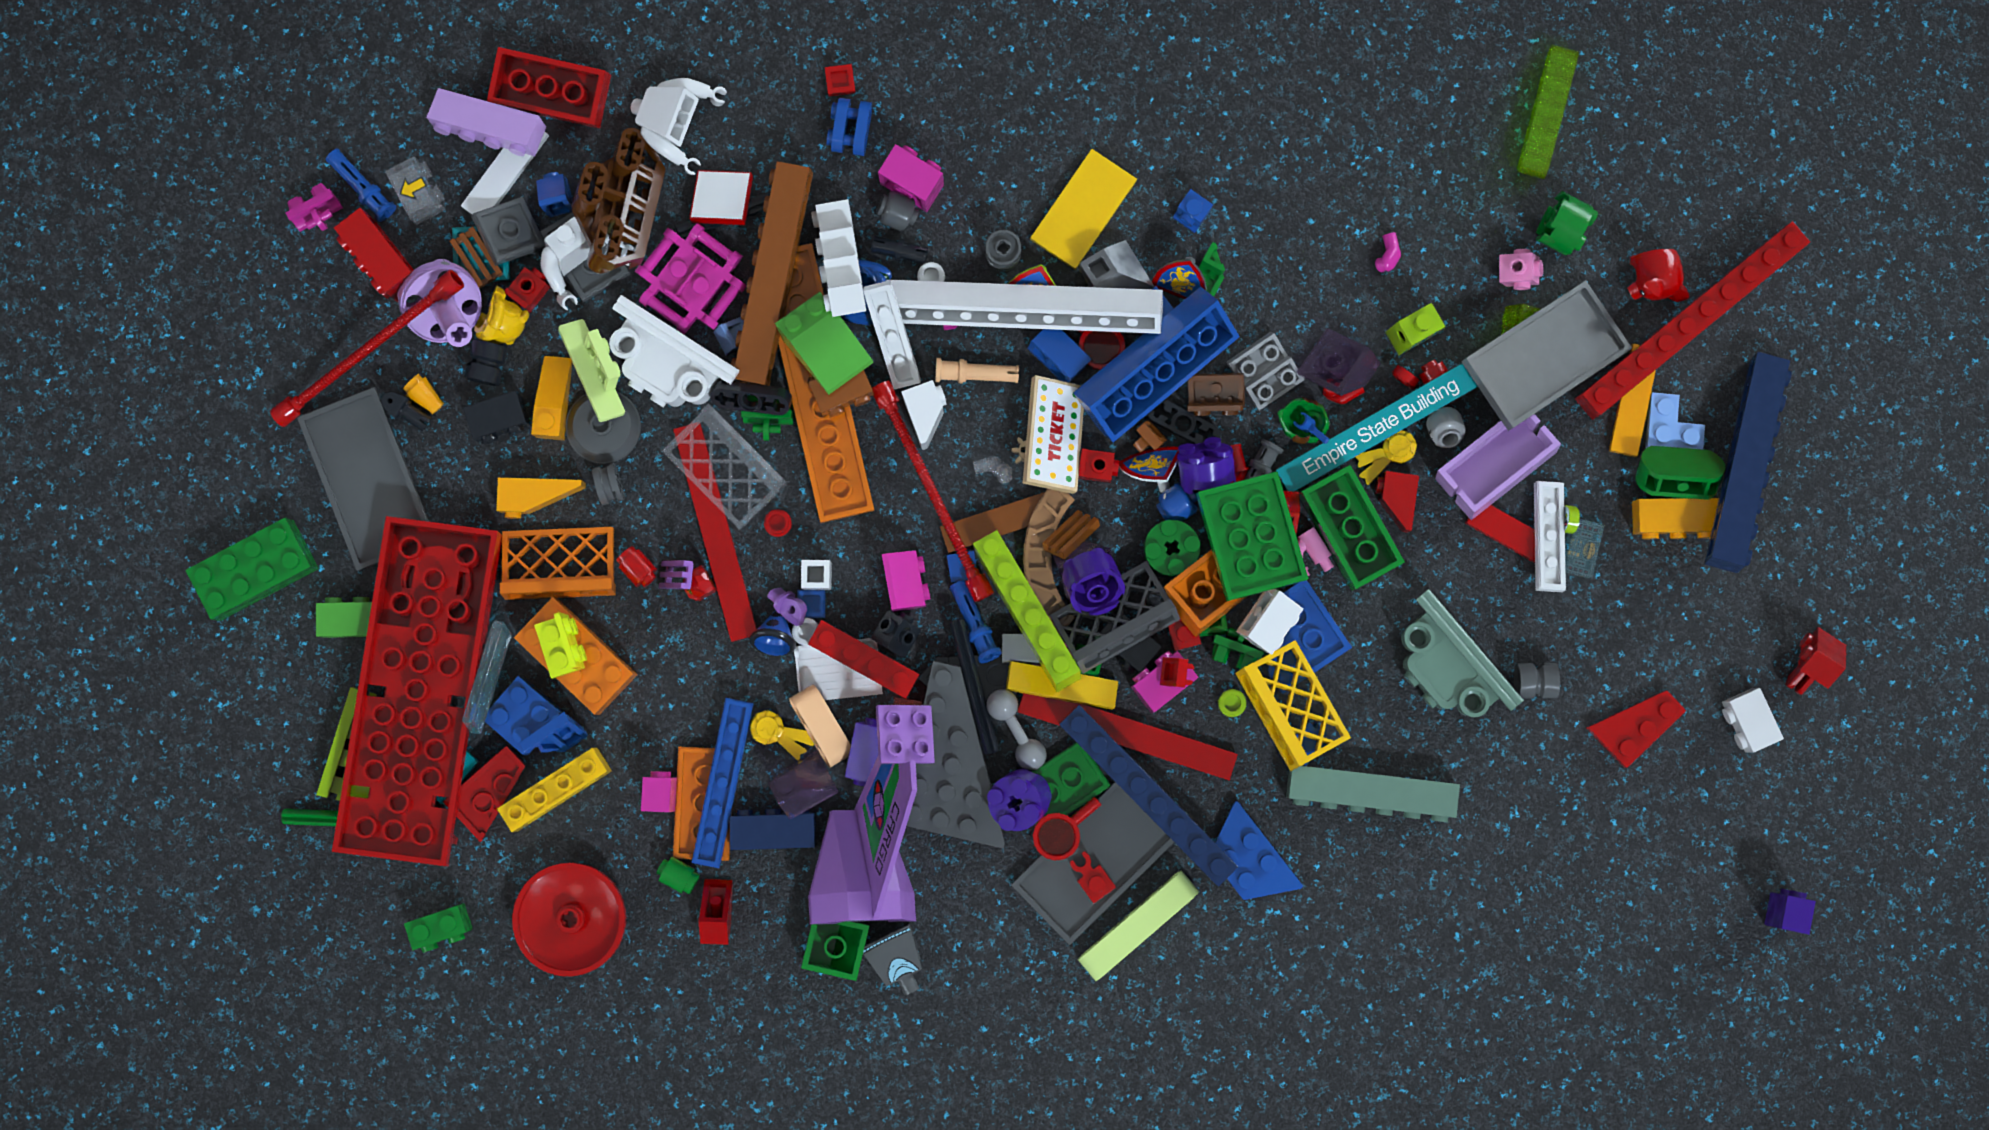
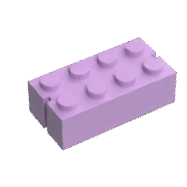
M1535 414L1509 431L1502 421L1498 422L1437 471L1436 481L1450 497H1453L1455 494L1457 495L1456 504L1470 520H1473L1557 453L1561 443L1545 425L1540 428L1537 436L1534 434L1540 423L1539 418Z

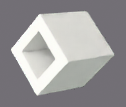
M802 560L801 588L803 590H831L832 562L830 560Z

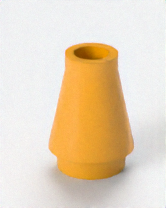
M417 374L403 387V390L407 393L406 397L427 409L432 415L444 405V402L439 398L426 377L422 378Z

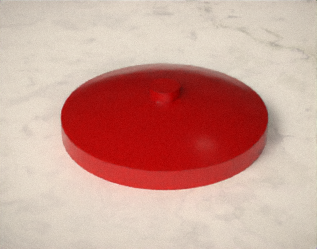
M561 863L539 871L523 886L513 909V932L520 950L536 967L553 975L578 976L599 968L616 952L625 933L626 908L619 889L603 872L586 864Z

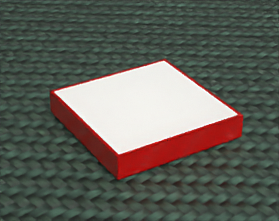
M698 170L690 212L691 223L745 225L753 181L752 173Z

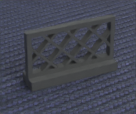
M1147 561L1121 575L1125 584V593L1122 601L1119 600L1117 605L1120 607L1116 618L1104 616L1103 614L1090 615L1089 612L1085 611L1080 613L1073 608L1071 603L1050 614L1053 623L1083 674L1180 620L1175 605L1166 594ZM1144 572L1148 574L1149 580L1146 587L1133 584L1135 577ZM1131 590L1144 593L1141 604L1127 602ZM1149 594L1161 596L1164 601L1155 607L1146 606ZM1125 607L1138 610L1136 618L1130 621L1123 620L1122 616ZM1067 615L1077 616L1073 628L1062 626L1059 620ZM1082 617L1095 620L1092 631L1079 629ZM1101 621L1114 624L1111 632L1107 634L1097 633ZM1076 635L1089 637L1087 645L1076 651L1073 646Z

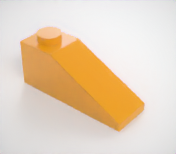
M544 356L534 404L531 434L536 438L565 440L572 370L571 358Z
M498 478L496 511L505 513L504 518L521 519V514H531L585 489L586 483L582 480Z

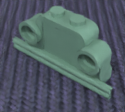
M1429 589L1416 599L1425 612L1406 627L1401 635L1403 646L1411 652L1403 660V668L1406 671L1404 677L1413 687L1418 686L1423 691L1422 698L1432 709L1435 706L1439 709H1451L1456 706L1458 711L1465 716L1480 717L1499 698L1510 711L1524 701Z

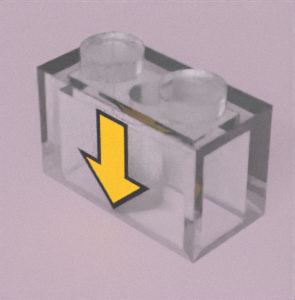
M413 156L385 171L410 220L416 225L445 210L442 204L445 197L438 185L433 187L429 179L433 175L425 161L421 163Z

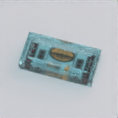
M1582 519L1579 520L1576 532L1571 535L1565 560V573L1592 579L1604 525Z

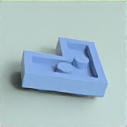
M1652 392L1648 405L1645 448L1665 446L1703 449L1705 425L1678 422L1680 395Z

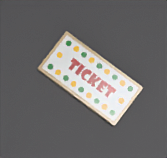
M1037 375L1032 377L1023 484L1071 494L1077 492L1084 408L1073 392L1081 387V385Z

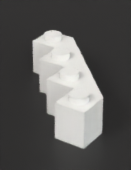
M849 200L815 205L816 211H812L811 214L814 228L819 227L820 238L815 239L818 255L824 256V266H820L819 270L822 283L828 284V294L823 295L826 312L831 311L832 317L866 311Z

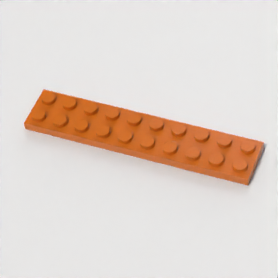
M812 243L798 246L784 317L818 292L824 295ZM780 336L779 347L789 390L792 395V403L820 523L875 511L850 405L845 407V412L832 418L829 417V414L823 416L809 385V382L815 380V378Z

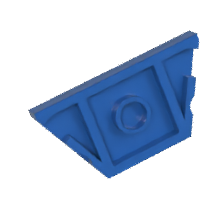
M1235 801L1215 842L1238 866L1227 878L1229 883L1243 900L1301 889L1303 887L1301 882L1239 802Z

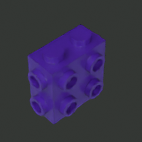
M866 717L865 721L856 722L845 777L853 779V784L865 786L878 757L877 720L875 718Z

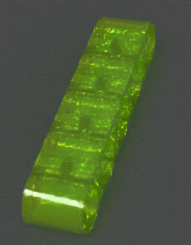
M1553 44L1550 46L1521 150L1517 172L1541 179L1546 177L1579 51Z

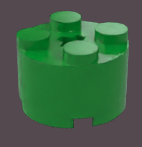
M1561 191L1554 198L1558 203L1553 207L1549 206L1545 211L1536 231L1540 236L1535 237V240L1566 256L1570 255L1574 249L1579 251L1586 240V236L1583 234L1587 227L1591 226L1596 220L1598 211L1594 210L1593 206Z
M1178 520L1160 522L1150 530L1143 543L1145 561L1148 562L1155 574L1162 577H1177L1195 563L1200 554V541L1196 532L1188 524ZM1172 542L1177 545L1175 549L1178 551V554L1172 553L1167 555L1165 543L1167 545H1170Z

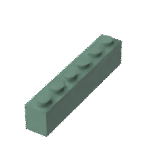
M1300 766L1292 771L1289 770L1286 798L1293 799L1292 804L1309 806L1310 801L1321 802L1320 808L1337 809V804L1348 805V811L1365 813V807L1376 808V814L1392 816L1393 811L1404 812L1403 817L1420 819L1421 814L1432 815V821L1448 822V817L1457 818L1460 784Z

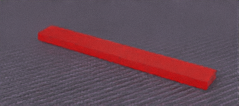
M700 422L673 429L731 642L749 638L757 630L702 425Z
M1023 693L1018 713L1060 726L1059 724L1080 705L1118 745L1230 781L1238 756L1236 753L1084 704Z

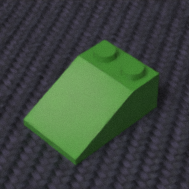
M818 292L775 323L784 343L828 395L874 363L841 316L832 317L831 311L826 312L821 292Z

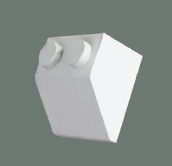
M933 380L902 391L904 403L922 450L928 448L944 414L943 406L947 405L941 385L935 387Z

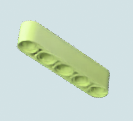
M1182 870L1178 871L1087 949L1077 960L1095 981L1099 980L1199 893V890Z

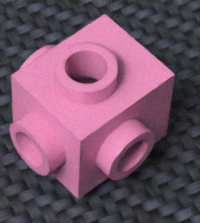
M1516 249L1514 254L1499 255L1500 283L1506 287L1514 286L1515 290L1531 289V285H1539V277L1543 276V263L1530 249Z

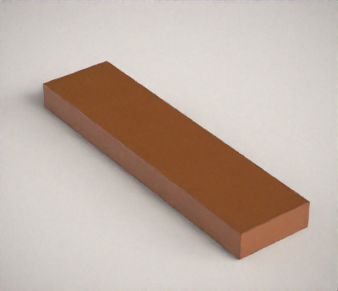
M1045 492L952 522L961 536V542H964V548L973 546L974 542L996 530L1000 536L1027 528L1032 513ZM940 526L948 554L955 552L956 548L953 547L954 545H952L949 535H947L948 532L945 531L944 526Z

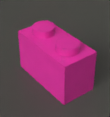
M651 771L650 776L643 777L641 811H675L677 777H671V772Z

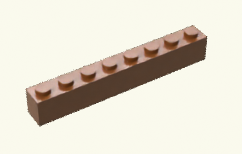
M777 161L776 168L771 169L769 176V185H772L770 196L766 195L763 211L766 212L765 222H761L758 229V239H761L759 250L755 249L752 259V265L755 266L753 277L750 276L747 282V293H750L748 304L744 303L741 312V320H744L742 331L739 330L736 336L735 346L739 347L737 358L733 357L731 365L739 370L738 375L734 379L736 382L770 386L780 338L775 323L784 317L813 177V172L809 167Z

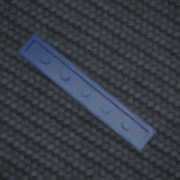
M725 698L692 859L694 864L720 868L730 822L729 816H731L754 703Z

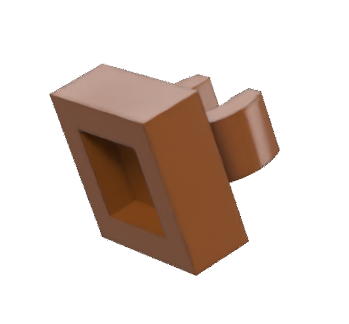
M1148 420L1137 429V432L1142 437L1133 445L1141 453L1149 446L1154 450L1160 448L1168 439Z

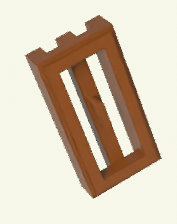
M472 226L466 233L463 232L458 238L450 240V243L481 289L503 275V272L498 265H494L483 240ZM472 236L494 269V273H489L470 243L469 238ZM459 244H465L484 274L485 278L481 280Z
M1077 510L1042 543L1043 549L1065 560L1100 527L1099 519L1095 517L1091 519L1089 514L1083 516L1082 511Z

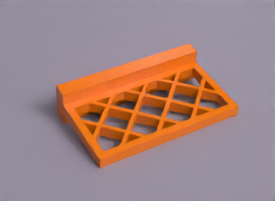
M594 527L502 531V583H500V594L505 600L616 595V584L614 583V528ZM582 535H589L586 539L582 537ZM596 535H607V545L600 552L589 543ZM569 536H577L582 543L571 553L562 543ZM541 537H549L555 543L543 554L534 544ZM509 538H522L527 545L515 555L509 549ZM587 545L596 556L585 566L575 556ZM560 547L569 556L557 567L548 557ZM530 548L541 556L531 568L520 560ZM509 554L513 557V559L510 562ZM601 558L607 564V575L595 576L589 569ZM574 560L583 569L575 577H568L562 570ZM546 561L555 570L547 578H540L534 571ZM516 562H519L527 570L520 579H509V570Z

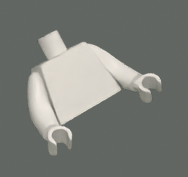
M689 78L671 79L659 83L657 87L647 88L643 100L638 98L633 100L631 112L637 115L635 122L641 126L640 133L655 151L678 166L682 164L687 174L695 175L694 172L688 170L687 165L690 161H693L701 166L700 162L695 158H686L685 153L676 146L681 147L699 98L706 99L710 97L713 105L722 106L725 101L717 99L715 94L726 95L727 92L723 87H716L712 90L709 85Z
M575 217L544 239L545 248L542 251L540 263L541 270L552 290L558 292L557 302L565 310H568L565 306V301L568 298L576 305L578 301L570 291L565 290L566 284L563 276L585 261L590 249ZM606 234L605 243L608 244L609 235ZM621 241L620 247H622L620 257L626 256L627 250L633 251L634 247L629 244L624 245L623 241Z

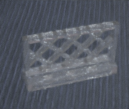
M709 403L662 450L739 530L788 485ZM702 421L710 428V440H694V429ZM713 432L720 440H713ZM690 433V440H683ZM678 444H690V459H677L671 451ZM694 444H709V459H693ZM713 444H725L729 448V460L713 459ZM733 453H734L740 460H733ZM682 463H690L689 470ZM693 463H709V479H697L693 475ZM713 463H729V479H713ZM732 463L745 464L748 467V479H732ZM752 472H753L759 479H752ZM702 483H709V490ZM713 483H729L728 499L716 498L713 495ZM732 483H748V499H732ZM752 483H764L771 490L763 499H752ZM721 502H728V509ZM732 502H748V514L741 521H738L732 515ZM752 502H753V503H758V504L752 509Z

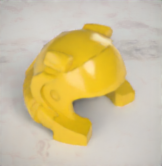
M497 285L492 293L488 314L480 313L479 319L474 326V331L476 332V337L481 341L498 345L502 343L511 345L521 335L530 314L527 310L523 311L515 302L506 300L504 289Z

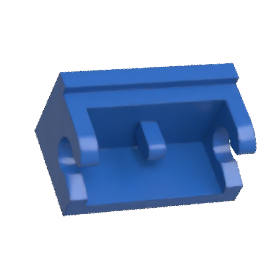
M1043 329L1027 348L1060 381L1071 383L1092 360L1063 330Z

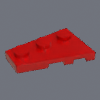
M1665 690L1600 722L1594 723L1586 727V729L1624 768H1628L1686 712V709Z
M505 745L461 784L456 817L480 842L499 812L497 808L503 805L526 766L508 745ZM446 797V798L443 800V803H444L448 808H449L450 798Z

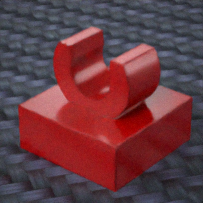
M1163 657L1160 685L1185 688V685H1191L1193 681L1186 679L1187 669H1194V665L1188 663L1189 659Z

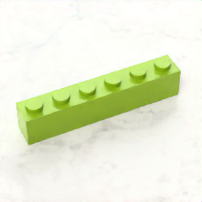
M996 530L974 542L973 547L977 558L1056 692L1080 680L1081 671L999 532Z

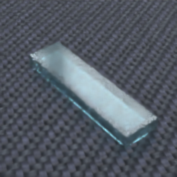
M494 621L464 712L462 722L472 734L482 733L512 637V633L504 622Z

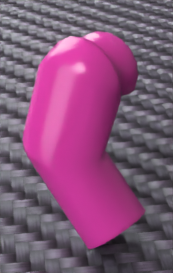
M1395 232L1382 236L1386 251L1382 258H1377L1375 261L1376 269L1379 272L1393 270L1401 257Z

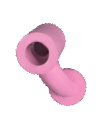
M1315 527L1298 536L1302 558L1306 550L1314 564L1317 565L1319 563L1324 572L1334 567L1329 559V556L1332 554ZM1307 566V567H1305V568H1306L1307 575L1309 576L1310 573L1308 572L1309 568H1308V566Z

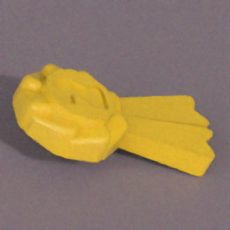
M1401 430L1385 439L1382 448L1363 452L1355 456L1359 461L1358 468L1372 463L1359 477L1364 478L1366 484L1370 485L1390 462L1403 464L1411 460L1417 449V443L1412 434Z
M770 710L756 713L749 724L752 738L763 745L778 742L796 760H799L800 755L807 751L795 741L814 746L806 730L784 727L781 717Z

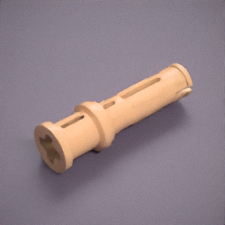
M936 358L935 382L956 380L958 383L963 384L966 380L1018 383L1019 365L970 364L964 359L959 361H942L941 358Z

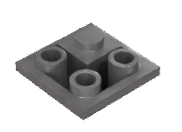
M1126 240L1100 250L1079 264V270L1089 287L1154 288L1153 283Z

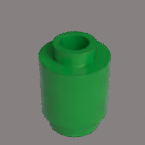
M673 856L669 861L664 859L656 873L660 875L659 882L681 894L685 892L689 895L700 877V874L695 872V868Z

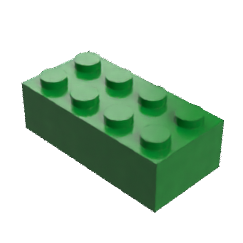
M1351 465L1299 493L1302 504L1332 554L1351 591L1405 563Z
M283 518L185 571L210 619L222 621L319 568L295 521Z

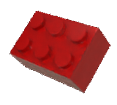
M358 208L334 227L339 234L336 240L345 251H349L353 257L356 256L353 261L358 268L370 278L373 277L370 283L377 292L386 299L391 297L398 302V290L414 269L377 222L362 208Z

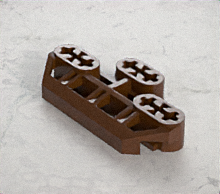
M627 128L623 131L612 158L602 164L599 162H589L585 165L575 190L572 212L590 247L587 257L588 267L596 273H607L630 263L628 269L641 265L645 257L666 169L657 151L645 141L640 130L636 128ZM628 147H629V148H631V154H630V156H629V158H628V162H627V166H626V165H624V163H625V162H624V159H625V157H626V155H627V151H628ZM644 149L655 162L653 169L643 164L645 156H643ZM636 179L649 183L648 190L643 188L640 197L636 195L638 188L635 185ZM592 181L594 182V187L591 191L590 199L588 201L586 200V194L588 192L590 182ZM628 210L642 214L640 220L635 219L633 228L628 226L630 217L627 216ZM606 234H608L609 241L606 246V252L602 254L601 249L604 245ZM621 241L634 245L633 251L627 250L626 256L620 257L622 247H620Z

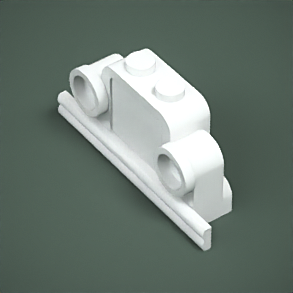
M621 295L614 304L613 310L627 319L622 327L612 334L609 342L610 349L614 355L625 360L622 365V372L625 377L630 379L627 385L640 393L644 389L652 393L650 399L664 408L666 403L670 406L678 407L685 401L696 405L704 404L710 399L716 382L724 380L731 385L738 375V369Z

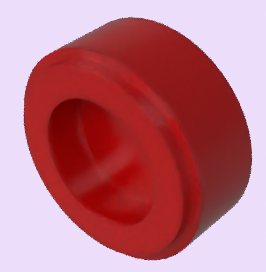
M1397 365L1391 372L1393 377L1410 389H1414L1420 381L1400 365Z

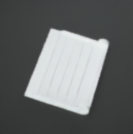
M870 638L858 639L878 651L877 642ZM810 645L796 646L794 655L799 692L814 684L824 700L883 694L882 685Z

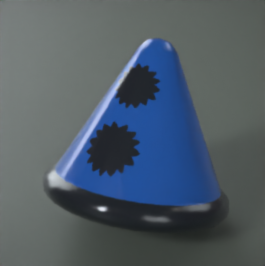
M776 610L749 637L750 644L754 649L771 656H786L794 652L796 648V642L792 637L787 620Z

